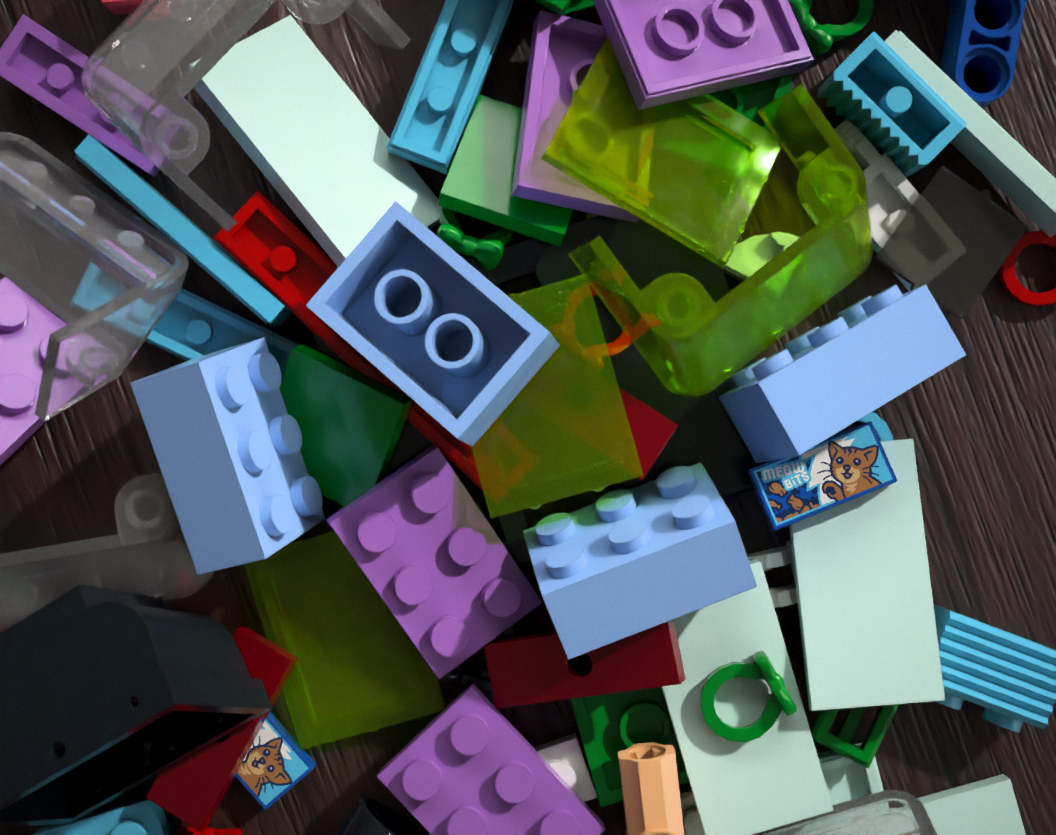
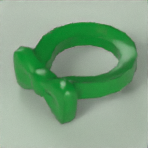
M788 0L802 34L805 36L810 52L814 57L826 53L834 41L846 40L857 35L870 20L874 8L873 0H856L857 11L855 18L845 25H819L809 13L812 0Z
M442 207L440 212L441 226L438 228L436 236L456 253L473 256L480 266L488 271H492L500 262L504 246L511 240L514 231L501 227L499 231L486 235L481 239L465 235L462 227L454 217L456 211Z
M758 651L753 655L754 663L731 662L719 666L707 677L701 689L700 707L705 722L715 734L729 741L747 742L760 738L773 726L781 711L787 716H792L797 711L795 703L785 689L783 678L776 673L764 651ZM736 677L755 680L763 679L770 688L771 696L768 698L760 718L753 724L744 727L731 726L723 722L716 714L714 708V698L718 688L727 680Z

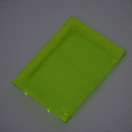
M606 36L579 88L572 93V101L541 159L722 268L728 263L740 234L745 230V223L764 182L769 178V171L784 140L710 94L638 110L610 40Z
M587 274L522 293L509 294L508 297L545 327L560 346L475 445L471 446L490 518H497L529 508L533 510L539 509L543 504L593 490L600 492L607 486L644 476Z
M334 531L289 543L264 560L244 564L266 638L298 657L282 690L301 750L365 732H375L383 727L442 712L446 708L436 675L432 672Z

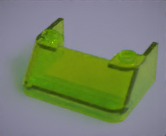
M802 83L766 104L757 112L800 171L797 182L798 197L816 226L716 303L698 280L684 273L662 275L639 290L600 236L578 246L568 254L663 385L677 395L701 396L714 390L860 276L871 262L873 241L864 173Z

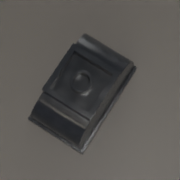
M77 585L0 633V828L73 823L273 709L262 679L251 678L238 645L226 627L206 615L168 610L165 608L162 597ZM160 744L164 750L161 757L158 755Z

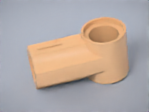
M657 742L633 744L625 750L618 751L626 822L625 835H684L674 746L658 744Z

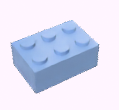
M396 201L306 304L311 311L453 436L472 447L560 346L545 327Z
M897 284L873 297L870 295L837 314L838 318L820 328L817 326L784 345L786 349L767 359L764 357L731 376L737 387L721 395L719 399L756 463L803 454L966 355L926 284L904 294L901 293Z
M264 337L194 358L130 382L197 575L264 560L325 519L322 510L323 499L321 489L317 481L308 475L300 452L302 446L301 430L295 418L287 413L279 390L282 380L280 367L274 356L269 353Z
M701 462L689 467L677 466L661 473L656 480L630 490L619 489L608 492L601 496L596 503L576 511L551 514L540 520L536 526L523 531L541 595L568 660L757 587L736 522Z

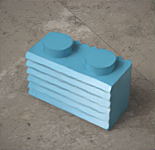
M874 31L818 88V98H827V107H836V116H845V121L848 120V122H852V124L857 126L875 149L880 151V155L886 153L905 177H909L928 165L967 125Z
M936 605L934 613L945 701L935 702L960 710L963 700H967L985 707L983 719L1018 733L1023 722L1045 729L1048 725V717L1053 713V704L1056 702V650Z

